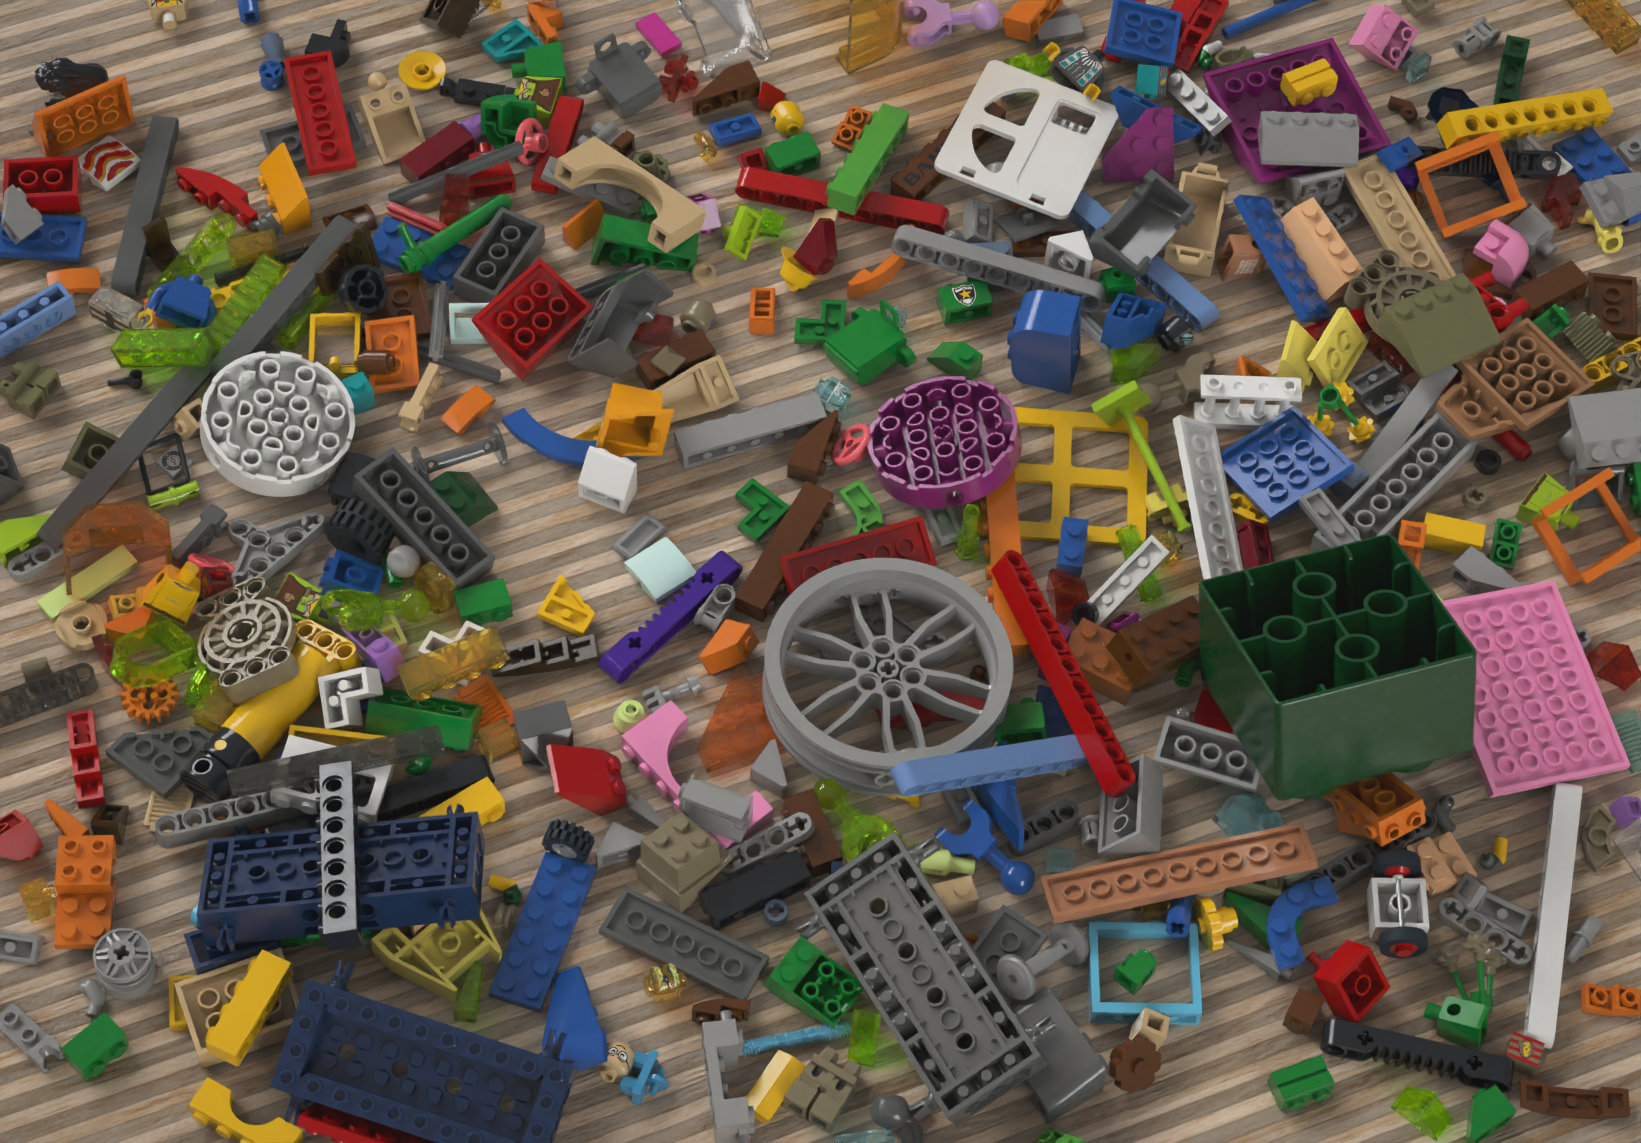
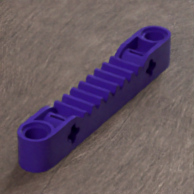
M723 550L716 553L697 570L694 577L695 582L689 581L688 589L683 587L681 595L675 594L674 602L668 600L667 608H660V615L654 613L652 621H645V628L639 626L638 632H630L621 638L603 655L598 667L616 683H623L694 619L697 611L706 602L716 586L720 584L731 586L741 575L743 566Z

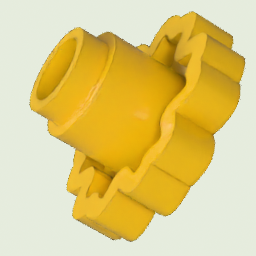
M1210 896L1196 898L1194 903L1195 920L1204 946H1206L1208 951L1222 949L1224 944L1222 934L1232 932L1234 928L1238 927L1235 909L1232 906L1226 907L1225 905L1216 908Z

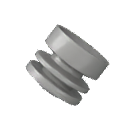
M117 928L108 931L98 940L93 951V962L102 988L110 996L122 1000H131L144 995L151 989L156 980L157 967L149 941L141 932L132 928Z

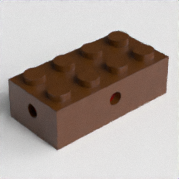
M1193 595L1118 630L1106 646L1136 688L1200 657L1199 602Z

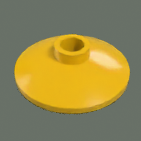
M417 51L402 59L398 67V74L400 80L403 83L405 82L409 88L428 90L440 84L441 78H444L446 75V66L442 58L437 54L429 51Z

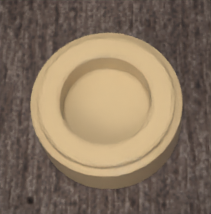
M708 262L696 264L692 269L693 282L700 287L711 286L716 281L715 267Z

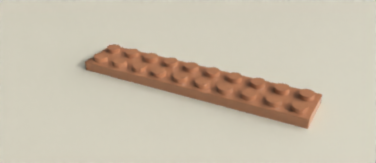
M1300 822L1040 877V882L1053 924L1314 870L1318 869V860L1304 825Z

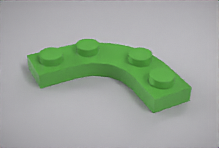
M861 480L839 491L840 499L853 514L857 522V527L851 536L883 527L880 506Z

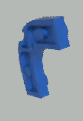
M1329 876L1291 886L1280 894L1272 905L1266 924V937L1278 971L1304 965L1305 957L1295 931V923L1298 918L1310 910L1337 904L1338 898Z

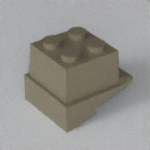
M680 812L641 840V858L636 861L637 878L682 913L703 892V888L733 859V855L720 846L714 837L684 813Z

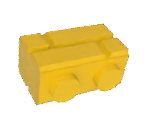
M1323 58L1284 73L1280 88L1285 96L1288 97L1293 107L1300 104L1307 105L1315 98L1320 96L1328 97L1336 90L1338 76L1331 69L1327 60Z

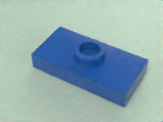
M753 113L709 124L708 127L718 147L759 136L762 132Z
M1408 136L1381 149L1376 155L1388 171L1392 173L1420 159L1424 154Z

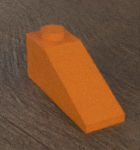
M1021 0L1015 3L1003 16L1002 24L1004 25L1005 36L1030 42L1039 32L1045 21L1050 19L1062 5L1063 0Z

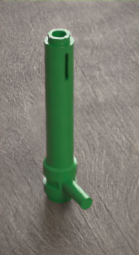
M499 194L426 241H419L418 243L414 241L406 223L398 225L397 229L407 247V250L403 251L398 258L400 267L406 274L417 273L422 269L423 265L428 266L435 261L437 256L488 225L501 207L510 210V207H512L511 199L506 194Z

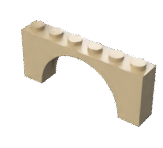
M595 136L557 160L554 178L571 190L591 183H608L631 189L648 200L654 207L658 217L651 223L647 241L665 253H668L702 230L707 212L705 209Z

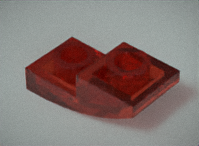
M102 634L91 637L102 667L111 679L123 688V683H127L126 677L131 675L127 661L121 662L119 653L113 654L110 642L104 644Z

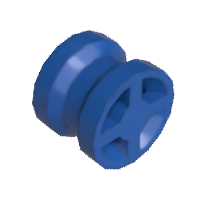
M272 60L261 64L259 74L262 87L268 91L282 88L284 85L282 65Z

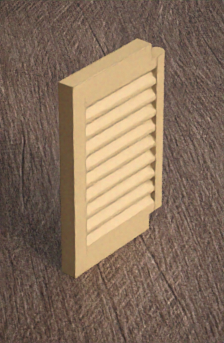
M184 783L166 800L152 790L143 826L149 827L150 833H155V822L160 816L192 808L194 793ZM165 830L162 833L169 834L173 830Z

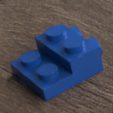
M337 549L333 558L328 556L322 570L324 572L318 583V586L322 588L321 595L343 604L350 597L360 603L373 607L385 568Z

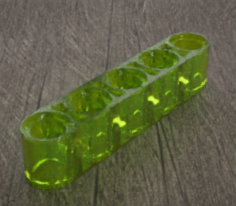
M223 213L210 218L147 291V298L152 296L157 287L168 282H174L176 280L175 272L179 277L181 276L186 279L190 275H197L236 229V222L233 216ZM218 222L223 225V231L219 228ZM204 238L208 241L209 248L204 244ZM189 255L193 257L194 265L190 262Z
M263 253L209 325L201 338L200 345L218 355L276 287L285 273L286 265Z

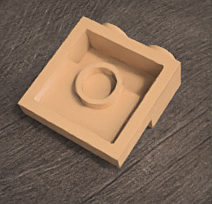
M1451 832L1433 839L1427 837L1405 848V850L1413 851L1420 856L1421 873L1416 878L1425 879L1426 893L1429 900L1455 889L1465 872L1477 877V873Z

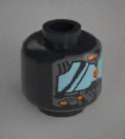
M1173 316L1158 328V342L1166 351L1179 352L1194 340V326L1188 318L1183 319L1180 316Z

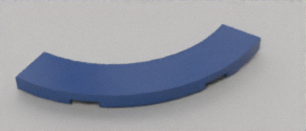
M525 408L502 418L503 425L517 440L523 444L526 443L531 448L537 450L538 454L564 464L583 466L589 447L593 446L596 448L597 441L572 439L547 429L537 422ZM624 456V457L629 458L630 460H633V459L638 458V457H640V456Z

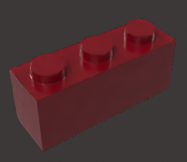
M453 121L399 159L401 174L410 183H414L456 166L463 160L469 159V155L475 152L474 137L456 121Z

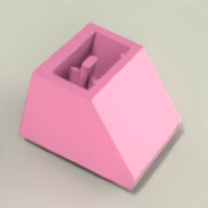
M1371 5L1348 45L1365 58L1392 70H1397L1419 30L1388 6Z

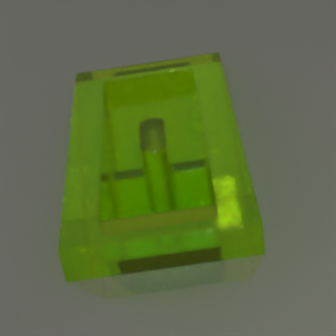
M854 1009L847 1062L852 1060L859 1065L874 1067L881 1024L880 1013Z
M1407 1086L1391 1106L1394 1111L1435 1141L1438 1140L1453 1120L1437 1094L1429 1090Z

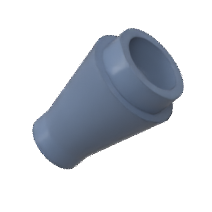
M278 33L264 35L261 38L262 43L260 47L269 61H277L284 68L285 52L283 38Z

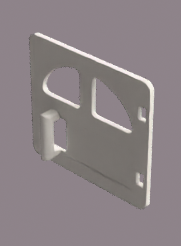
M992 60L987 63L941 148L934 167L941 174L1053 218L1064 220L1069 217L1119 116L1114 105L1099 99L1092 102L1090 96H1084L1081 92L1001 61ZM1031 92L1039 97L1023 126L1016 125L984 111L993 101L1012 93ZM1059 105H1065L1095 117V121L1089 129L1058 117L1057 109ZM975 128H981L1012 140L1015 143L999 172L993 173L989 171L977 158L972 144V131ZM964 170L974 174V178L961 174V171ZM1031 197H1033L1035 199L1043 201L1044 204L1040 205L1038 203L1030 201Z

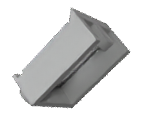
M691 775L689 782H684L679 791L678 797L681 798L678 809L702 829L741 844L753 817V795L743 797V795L701 779L695 780L694 775Z

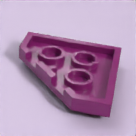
M1173 107L1147 108L1142 113L1141 117L1120 137L1111 150L1101 158L1102 183L1144 181V176L1151 168L1165 180H1175Z

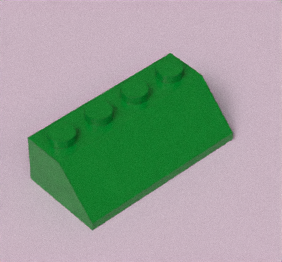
M382 687L383 695L372 697L368 702L365 732L373 733V735L396 737L399 741L405 743L423 742L425 746L433 748L439 746L450 747V750L454 752L469 751L474 744L484 706Z

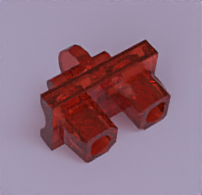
M682 54L680 60L668 58L665 63L664 73L673 76L672 78L663 75L659 77L663 86L662 92L668 94V101L675 103L680 89L686 93L688 90H695L699 84L698 79L695 77L696 73L693 70L689 71V68L686 66L689 56Z

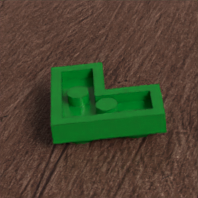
M822 299L820 319L796 318L794 344L823 346L827 338L845 327L846 301Z
M751 478L735 496L737 501L751 510L738 523L737 530L757 544L784 518L790 506L754 478Z

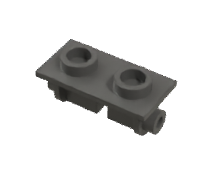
M1193 117V122L1196 123V124L1201 125V124ZM1203 127L1202 131L1196 135L1200 156L1207 150L1213 154L1221 151L1220 134H1216L1213 137Z

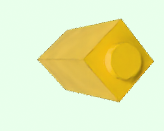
M1426 512L1423 522L1418 521L1419 523L1427 524L1424 548L1460 556L1471 546L1478 551L1482 550L1486 525Z

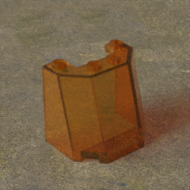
M141 501L87 504L62 529L67 595H72L69 555L81 554L88 548L146 543L153 548H163L165 566L172 565L169 521Z

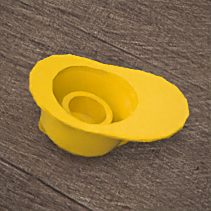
M784 246L781 248L784 261L780 269V276L785 280V285L792 292L798 289H806L814 279L819 280L817 275H813L793 257L796 253L794 249Z

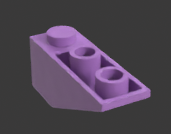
M362 614L351 619L340 628L347 639L354 643L358 653L368 666L380 670L381 680L385 683L408 670L397 645Z

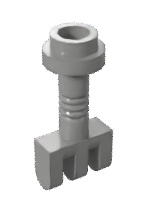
M688 675L685 677L687 682L662 693L658 685L643 691L641 695L644 700H647L645 702L647 708H651L649 710L650 714L658 710L666 702L689 692L693 696L697 695L698 691L702 690L698 677L696 675L693 677Z

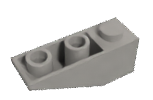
M1473 546L1468 548L1452 564L1448 578L1463 590L1474 595L1525 586L1523 583L1512 578L1504 568L1497 566L1482 551H1478Z

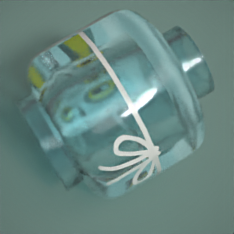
M833 376L828 377L826 381L820 379L813 391L818 393L823 407L831 413L834 410L842 412L852 397L849 393L850 387Z

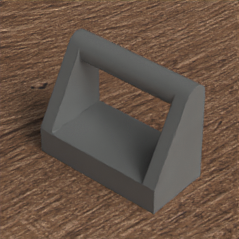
M1621 464L1573 470L1565 489L1570 492L1584 483H1580V479L1592 478L1610 467L1615 476L1605 481V484L1618 505H1620L1623 496L1624 466ZM1594 488L1575 500L1571 511L1606 506Z

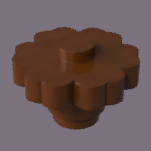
M1138 1036L1134 1041L1126 1039L1112 1050L1110 1054L1109 1075L1115 1079V1086L1128 1093H1133L1137 1088L1142 1091L1145 1090L1148 1085L1154 1082V1073L1161 1068V1054L1155 1051V1043Z

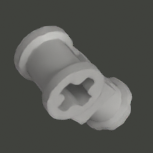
M1484 16L1480 17L1468 28L1464 38L1455 40L1454 48L1456 53L1462 58H1468L1476 48L1482 51L1484 48L1492 46L1499 39L1501 31L1494 29L1488 24Z

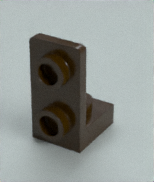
M164 217L152 220L143 226L148 256L163 276L185 265L184 259L171 243L167 221Z

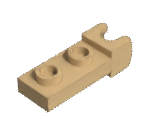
M431 362L428 364L410 402H404L398 417L402 418L400 428L413 433L420 431L425 421L424 411L430 408L433 399L432 395L435 390H439L442 383L439 365Z

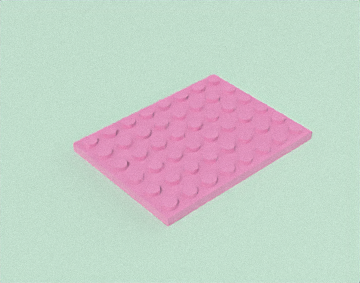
M1555 580L1441 601L1477 651L1474 744L1471 753L1489 798L1555 785L1558 782L1564 783L1626 770L1631 766Z

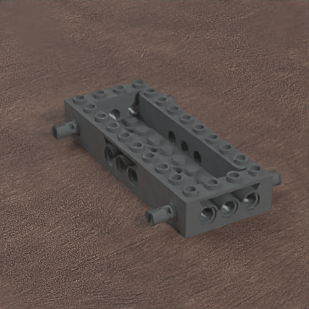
M893 832L806 891L804 894L814 908L815 915L799 926H796L795 929L806 940L824 928L828 930L929 1089V1094L908 1107L912 1113L919 1111L914 1115L917 1122L919 1123L923 1118L939 1108L943 1111L946 1118L957 1127L1046 1067L1049 1063L1038 1048L1037 1041L1058 1027L1054 1022L1049 1023L1052 1018L1048 1013L1029 1027L1024 1026L920 867L922 861L940 851L932 836L930 835L923 842L910 849ZM877 901H884L885 910L880 914H874L872 912L873 904ZM906 945H912L914 947L913 955L907 959L901 958V949ZM941 990L943 992L942 1000L936 1004L930 1003L929 996L931 992ZM964 1035H970L972 1037V1045L967 1049H960L958 1045L959 1039Z

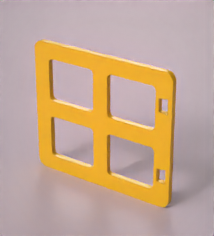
M1014 407L1018 425L1048 427L1054 430L1053 463L1051 465L1017 463L1014 469L1015 482L1048 484L1052 487L1051 521L1047 523L1019 521L1020 539L1059 542L1063 516L1069 517L1070 488L1077 486L1118 489L1127 492V526L1125 528L1088 526L1086 544L1140 547L1146 539L1147 507L1145 498L1147 496L1148 466L1124 418L1108 426L1098 415L1091 412ZM1134 416L1148 443V421L1144 417ZM1089 430L1126 433L1129 436L1128 469L1110 470L1072 466V431ZM980 499L974 501L973 530L977 535L983 536L982 521L986 520V514H981Z

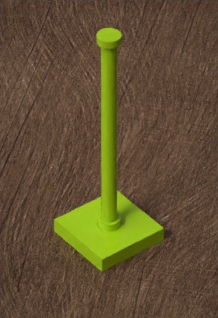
M1133 380L1092 403L1091 406L1095 414L1108 426L1124 418L1178 525V533L1183 535L1190 532L1193 526L1190 522H1187L1133 415V412L1153 401L1149 393Z

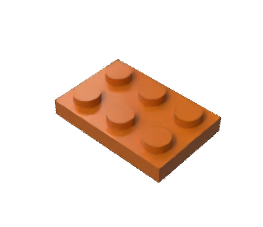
M414 315L364 321L367 350H390L391 355H394L396 359L395 370H392L390 375H369V381L374 394L416 389L421 376Z

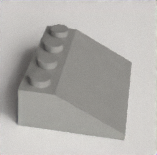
M1641 388L1567 397L1575 440L1578 470L1621 464L1627 466L1635 462H1641Z

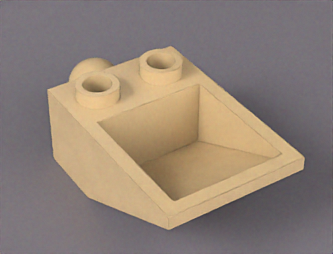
M373 72L368 77V85L375 92L360 96L357 103L365 126L383 165L398 161L426 140L406 83L385 88L387 84L385 75L381 72ZM400 95L401 100L397 101L393 96ZM379 102V107L374 108L371 106V103Z

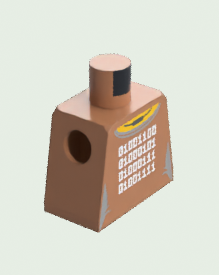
M1230 234L1219 254L1216 265L1222 281L1227 282L1260 275L1267 261L1252 235Z

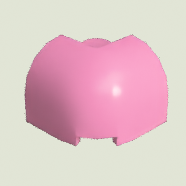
M1497 219L1489 225L1486 234L1473 250L1475 255L1493 264L1491 273L1494 275L1495 280L1510 289L1524 272L1529 259V247L1526 239L1518 231Z

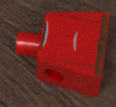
M480 143L476 147L477 152L469 155V160L494 150H491L489 143ZM503 162L469 176L470 199L515 193V176L509 162Z

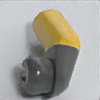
M1496 838L1494 852H1488L1487 855L1485 853L1481 854L1479 862L1482 868L1493 870L1506 862L1508 840L1506 838Z

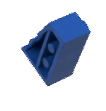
M1119 292L1106 315L1100 343L1106 344L1111 349H1125L1158 333V328L1163 323L1167 304Z

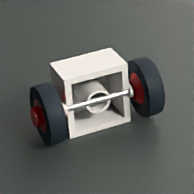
M1401 849L1379 853L1372 860V870L1376 878H1371L1366 890L1370 941H1378L1381 954L1387 957L1411 958L1419 956L1428 949L1427 933L1430 928L1425 879L1415 878L1421 873L1420 856L1413 851Z

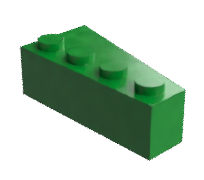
M604 214L593 240L590 265H599L600 261L611 262V266L621 267V263H644L646 267L657 265L660 270L691 272L697 258L699 234H694L668 253H665L647 241L651 224L640 220H630L616 215Z

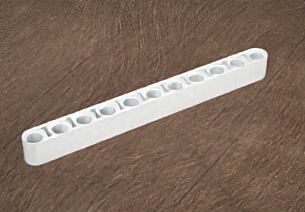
M1563 782L1553 785L1523 1033L1527 1037L1545 1043L1544 1048L1547 1049L1552 1048L1556 1032L1582 799V786Z

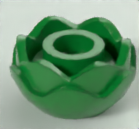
M416 745L415 752L410 754L408 758L409 765L405 768L410 773V776H418L428 771L433 756L427 746Z

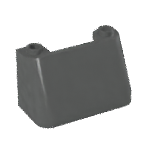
M1152 168L1144 176V182L1134 190L1131 197L1114 216L1092 234L1088 242L1093 258L1135 278L1138 275L1143 277L1152 266L1149 264L1183 225L1187 227L1196 216L1193 212L1197 204Z

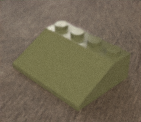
M1464 273L1384 307L1378 324V328L1421 378H1425L1500 344L1502 341L1478 289Z

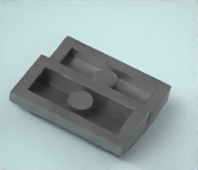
M1386 361L1346 381L1348 387L1354 389V394H1352L1354 399L1376 422L1395 413L1412 391L1400 381V373Z

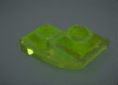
M1046 52L1031 57L1023 53L1004 60V63L1044 78L1051 76L1047 71L1053 60L1049 61V55Z
M741 203L738 204L737 209H736V211H735V214H734V216H733V219H732V222H731L730 225H733L734 220H735L736 215H737V212H738V210H739V207H740V206H746V205L741 204ZM749 207L762 216L756 235L778 238L786 216L765 207L762 212Z

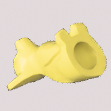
M1590 208L1586 210L1584 217L1577 218V222L1580 224L1594 226L1598 246L1603 252L1615 253L1623 246L1621 228L1614 227V225L1600 228Z

